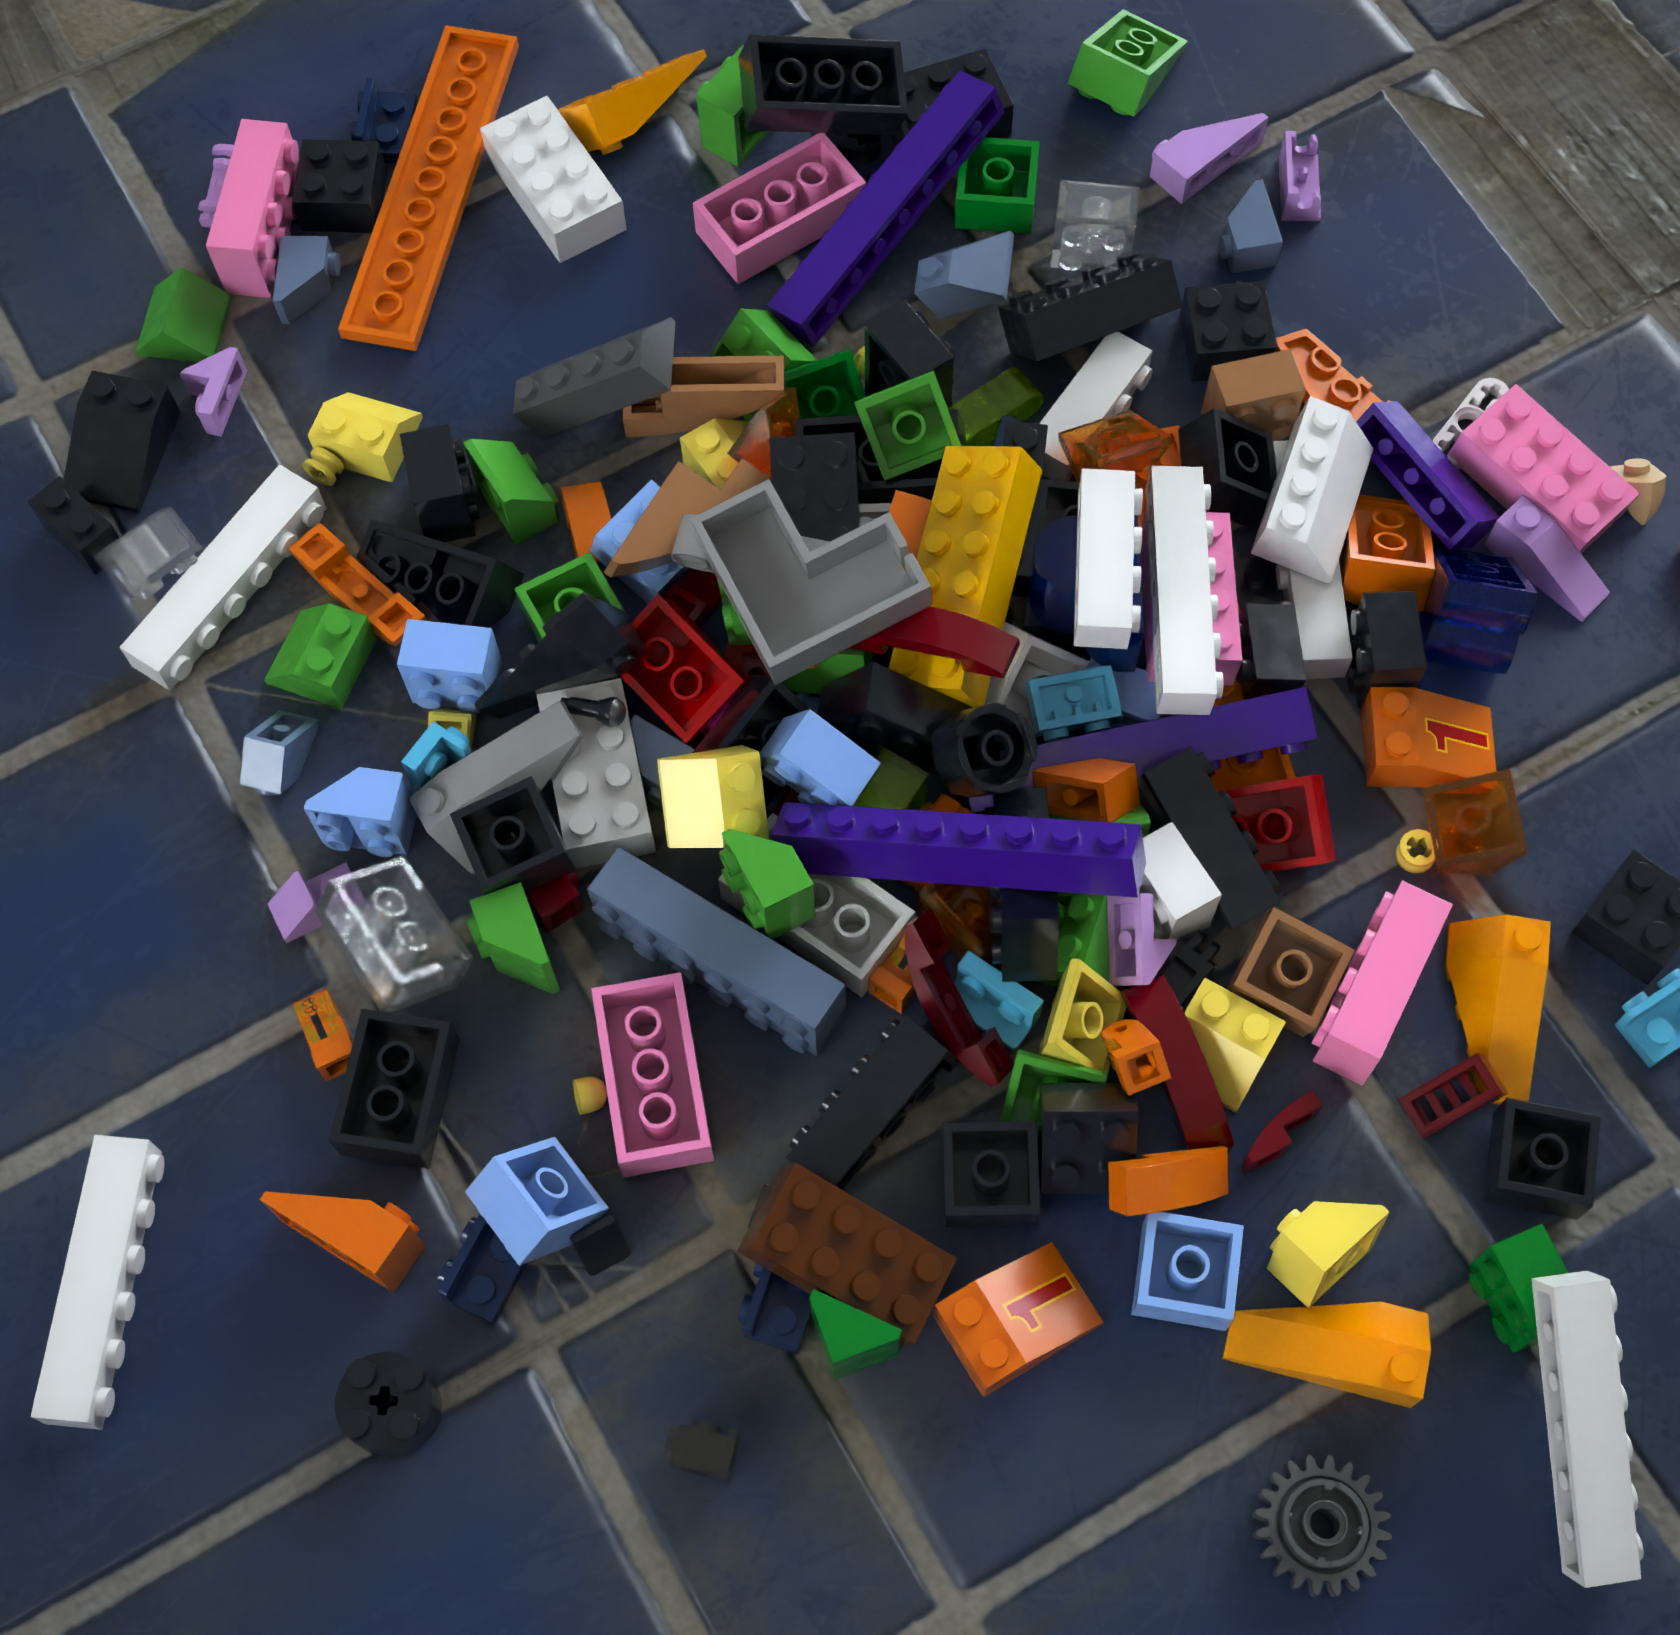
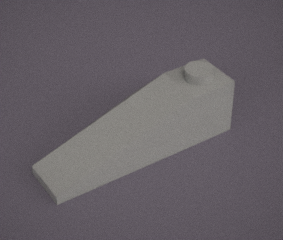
M558 701L439 772L408 799L426 832L471 874H475L450 813L531 776L540 791H542L548 780H554L584 736L564 702Z

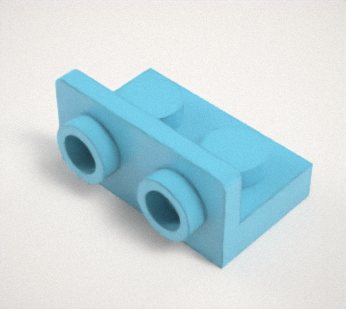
M1111 665L1031 679L1024 683L1034 724L1032 729L1035 737L1043 736L1044 742L1066 739L1070 737L1069 731L1083 728L1085 734L1111 729L1110 723L1122 716Z
M432 722L403 758L401 763L414 792L418 791L439 772L472 753L469 747L470 740L461 731L451 726L446 730L437 723Z
M969 950L958 963L957 978L954 982L977 1027L982 1031L995 1027L1004 1045L1012 1051H1016L1039 1020L1044 1000L1017 982H1002V972Z
M1679 968L1666 975L1656 984L1660 988L1659 991L1649 997L1642 991L1627 1001L1621 1007L1626 1013L1615 1024V1027L1648 1068L1653 1067L1680 1049Z

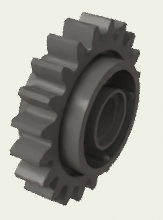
M1307 1455L1303 1458V1471L1292 1460L1288 1461L1284 1465L1287 1479L1276 1472H1273L1268 1477L1275 1492L1261 1489L1257 1494L1259 1499L1268 1505V1508H1259L1252 1512V1517L1266 1524V1527L1253 1533V1538L1268 1540L1270 1544L1259 1555L1260 1558L1269 1559L1277 1557L1279 1562L1275 1566L1272 1575L1277 1577L1289 1570L1292 1573L1290 1579V1589L1292 1590L1297 1589L1304 1580H1307L1310 1597H1316L1320 1594L1323 1583L1326 1584L1332 1598L1340 1596L1341 1581L1344 1582L1350 1591L1358 1590L1360 1582L1356 1573L1369 1580L1374 1578L1376 1572L1369 1563V1560L1383 1562L1388 1557L1376 1546V1543H1384L1392 1539L1390 1533L1378 1528V1524L1388 1520L1391 1514L1374 1509V1505L1384 1496L1383 1493L1366 1494L1364 1489L1371 1477L1367 1474L1356 1481L1352 1480L1353 1463L1351 1462L1345 1464L1339 1472L1335 1471L1332 1455L1324 1458L1320 1468L1317 1467L1313 1456ZM1313 1513H1322L1330 1519L1333 1532L1329 1539L1320 1538L1312 1531L1310 1519Z

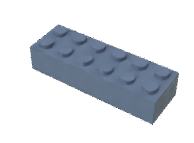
M617 847L587 888L593 906L592 910L598 921L597 926L604 933L614 939H619L620 936H623L634 943L633 948L644 958L655 962L658 958L671 966L670 971L672 974L681 972L683 982L692 984L695 981L708 989L707 994L714 1001L724 1007H729L730 1004L738 1007L745 1012L744 1017L751 1024L762 1030H767L768 1027L783 1035L781 1039L787 1046L799 1053L804 1054L807 1050L818 1056L846 1015V987L844 983L620 847Z

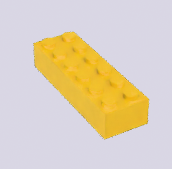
M945 447L916 559L931 585L933 605L930 607L960 613L1003 630L1042 474L1040 466L1022 447ZM896 647L893 648L888 668L973 708L985 704L991 676L963 671L960 660Z

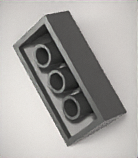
M671 317L545 366L516 380L513 415L542 436L547 437L671 391L676 321Z

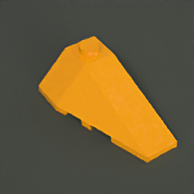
M704 49L685 54L643 72V77L640 75L612 85V89L593 96H586L557 110L587 152L599 149L602 155L614 152L623 147L621 140L635 134L701 64L707 55Z
M1505 914L1453 922L1448 925L1444 967L1447 979L1452 983L1457 1002L1455 1009L1458 1021H1462L1468 1044L1466 1049L1468 1058L1476 1053L1484 1054L1508 1092L1506 1096L1493 1102V1104L1500 1105L1506 1098L1529 1102L1548 969L1550 921ZM1475 1070L1472 1074L1475 1085L1481 1094L1487 1088Z
M1385 1302L1311 1306L1309 1309L1303 1306L1235 1311L1234 1320L1228 1327L1222 1359L1412 1408L1423 1400L1431 1355L1428 1313Z

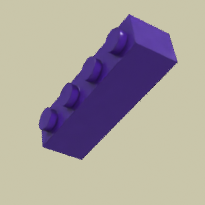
M1398 401L1373 402L1356 421L1373 447L1370 458L1372 462L1449 551L1473 548L1494 527L1495 522L1500 517Z

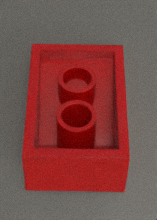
M657 594L631 622L649 652L638 659L637 665L631 671L619 676L685 744L689 745L747 681L706 633L674 601Z
M1322 774L1225 790L1237 810V814L1233 815L1232 818L1240 832L1247 829L1259 848L1260 852L1254 855L1262 871L1270 868L1273 872L1337 861Z

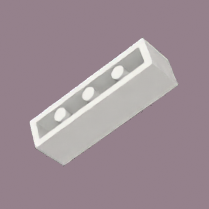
M1118 331L1104 337L1039 423L1048 425L1042 475L1051 480L1069 481L1073 474L1076 476L1081 474L1082 468H1085L1089 461L1090 451L1094 446L1099 447L1100 441L1107 439L1111 431L1110 424L1116 417L1119 419L1123 418L1131 405L1133 393L1136 389L1142 391L1151 379L1153 369L1150 368L1153 350Z
M1082 468L1078 489L1074 646L1128 649L1131 632L1139 633L1141 607L1133 605V593L1140 592L1141 566H1133L1134 554H1140L1142 527H1134V515H1141L1143 490L1135 489V471Z

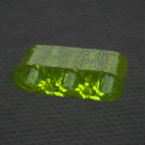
M1012 367L948 409L959 410L966 431V446H987L997 439L1003 415L1017 418L1019 422H1023L1040 408L1044 395L1019 368Z

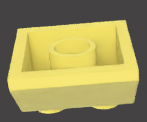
M347 392L323 402L308 433V438L313 448H324L338 457L344 464V469L393 482L404 459L400 434L416 431L423 416L420 412Z
M714 418L680 437L683 464L720 490L742 458L768 475L771 481L770 446L751 421Z
M739 745L657 759L667 847L724 848L722 832L728 829L769 840L759 751Z
M1071 959L1060 978L1044 1037L1040 1044L1039 1055L1108 1073L1111 1062L1101 1032L1108 1025L1123 1020L1126 1004L1121 992L1080 959Z
M1204 977L1184 1013L1204 1055L1222 1105L1236 1113L1286 1021Z
M1314 1201L1302 1213L1294 1209L1277 1227L1280 1234L1269 1247L1273 1253L1267 1270L1309 1309L1372 1250L1389 1211L1383 1205Z

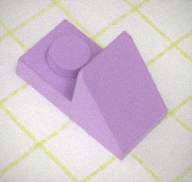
M229 347L185 368L180 373L188 392L193 396H198L195 412L206 434L222 437L247 374V369L238 348Z
M345 862L308 881L304 880L299 870L294 872L267 905L284 941L288 943L367 904Z
M1139 893L1138 898L1107 895L1109 983L1113 986L1150 985L1175 947L1177 939H1154L1152 893Z

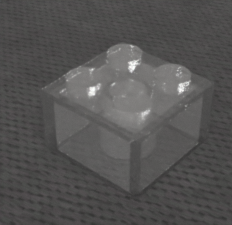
M1060 180L1051 267L1063 268L1069 271L1082 270L1095 264H1104V267L1117 263V256L1132 251L1140 187Z
M165 507L158 509L94 555L93 558L124 597L135 598L137 596L138 599H146L164 586L160 579L171 572L172 574L177 573L179 575L198 561L194 554L203 547L173 508Z

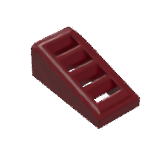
M1476 1053L1400 1097L1399 1100L1421 1138L1425 1139L1506 1096L1508 1092L1484 1054ZM1475 1070L1487 1088L1481 1094L1469 1075ZM1458 1079L1471 1099L1465 1103L1452 1084ZM1441 1088L1454 1108L1448 1113L1435 1093ZM1426 1097L1438 1119L1430 1122L1418 1101Z

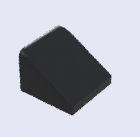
M612 1215L603 1217L572 1234V1237H570L588 1274L591 1276L604 1271L630 1255V1250Z

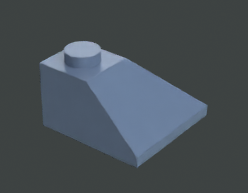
M1007 231L919 260L915 295L938 319L1007 300L1014 234L1011 231Z

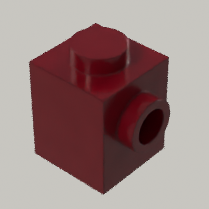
M573 871L525 893L532 912L547 933L584 911L580 894L576 890L580 886V882Z

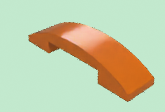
M320 522L288 548L290 553L339 604L345 609L368 616L374 633L387 643L396 647L402 642L407 619L427 620L425 615L399 592L394 594L349 554L346 545Z

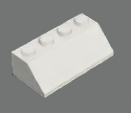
M1309 397L1294 423L1251 550L1253 555L1330 584L1373 452V447L1348 410L1315 397Z

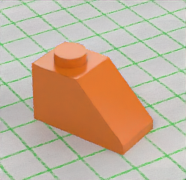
M1095 758L1039 767L1033 770L1034 786L1046 787L1049 814L1085 821L1114 822L1140 805L1136 764Z

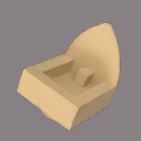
M1629 459L1624 462V465L1610 466L1640 493L1629 506L1628 511L1638 523L1645 525L1655 515L1663 502L1666 490V475L1645 459Z

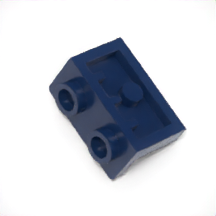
M367 77L364 91H359L357 108L359 116L358 120L353 121L351 125V141H379L385 163H397L418 104L416 94L379 92L375 78Z
M479 1214L478 1218L472 1217L466 1224L460 1238V1242L463 1245L455 1260L449 1259L443 1266L437 1280V1284L440 1285L438 1294L445 1302L494 1326L528 1262L519 1266L511 1254L507 1252L503 1243L487 1221Z
M756 1263L753 1276L758 1277L759 1280L754 1295L745 1294L737 1317V1321L743 1322L742 1331L744 1337L798 1355L811 1317L810 1294Z

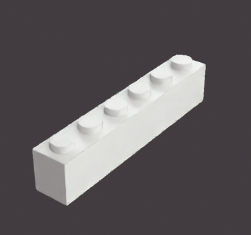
M1288 440L1273 441L1276 476ZM1339 559L1330 584L1284 566L1276 565L1278 590H1283L1284 601L1280 605H1295L1306 679L1344 678L1353 657Z
M279 464L120 646L121 651L131 666L169 691L172 690L178 681L184 680L190 674L193 664L202 653L215 645L220 632L226 625L243 612L246 602L256 590L268 583L272 572L280 562L292 555L288 548L310 528L321 521L327 508L318 487Z
M1151 466L1145 495L1156 713L1210 715L1215 699H1221L1223 694V673L1216 672L1215 660L1219 659L1221 652L1220 633H1213V621H1216L1218 617V596L1211 595L1210 584H1214L1216 560L1214 557H1208V547L1212 546L1214 534L1213 521L1206 520V510H1209L1211 504L1210 484H1204L1203 467Z
M94 1135L31 1412V1418L46 1425L102 1430L105 1417L108 1418L112 1413L115 1402V1391L111 1388L115 1369L121 1367L125 1356V1342L122 1340L125 1322L131 1320L135 1309V1295L132 1293L135 1275L141 1273L145 1262V1249L142 1246L146 1228L151 1227L155 1215V1204L152 1200L155 1183H159L163 1177L165 1166L164 1157L161 1155L162 1151L148 1139Z
M1590 1271L1531 1278L1562 1573L1584 1588L1641 1579L1640 1561L1643 1559L1644 1551L1642 1541L1636 1531L1634 1511L1638 1509V1496L1634 1485L1631 1483L1629 1462L1633 1459V1447L1626 1433L1624 1412L1628 1408V1398L1620 1378L1619 1363L1622 1361L1623 1350L1615 1331L1614 1313L1617 1311L1618 1306L1615 1290L1611 1286L1610 1279Z

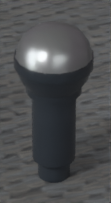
M572 696L570 698H561V702H564L570 714L596 718V720L607 727L620 725L626 717V706L622 700L616 697H608L599 701Z

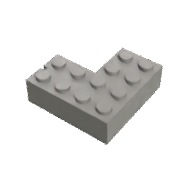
M769 479L690 518L700 547L774 685L933 605L931 585L913 553L909 554L908 544L890 512L811 552L808 551Z

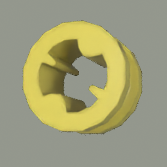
M314 447L310 453L312 459H305L302 467L314 480L327 486H333L337 480L335 474L343 472L344 464L330 451L321 447Z
M1410 830L1403 835L1396 848L1395 856L1401 868L1411 873L1417 874L1427 871L1438 856V841L1426 830ZM1419 845L1424 847L1425 852L1423 856L1417 855L1414 858L1409 854L1411 847L1416 848Z

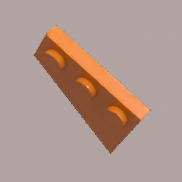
M1307 328L1276 338L1278 347L1276 352L1289 349L1292 351L1306 388L1303 398L1304 404L1312 396L1348 410L1355 421H1357L1373 402H1383L1370 391L1373 387L1371 383L1362 376L1356 379L1342 367V359Z

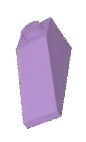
M1260 113L1183 130L1169 141L1163 140L1152 153L1150 178L1179 203L1183 204L1263 143L1268 116Z
M1522 495L1495 522L1484 546L1581 622L1609 596L1610 591L1557 521Z

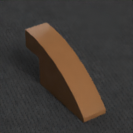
M784 356L673 357L671 391L623 408L625 437L682 433L694 430L714 418L733 420L758 410L784 395Z
M742 458L720 490L678 461L603 573L609 577L625 576L652 570L673 562L671 554L683 515H698L768 480L770 477Z

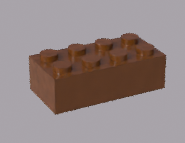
M797 1163L780 1169L737 1252L810 1295L813 1289L902 1329L901 1345L916 1343L957 1260L956 1257Z

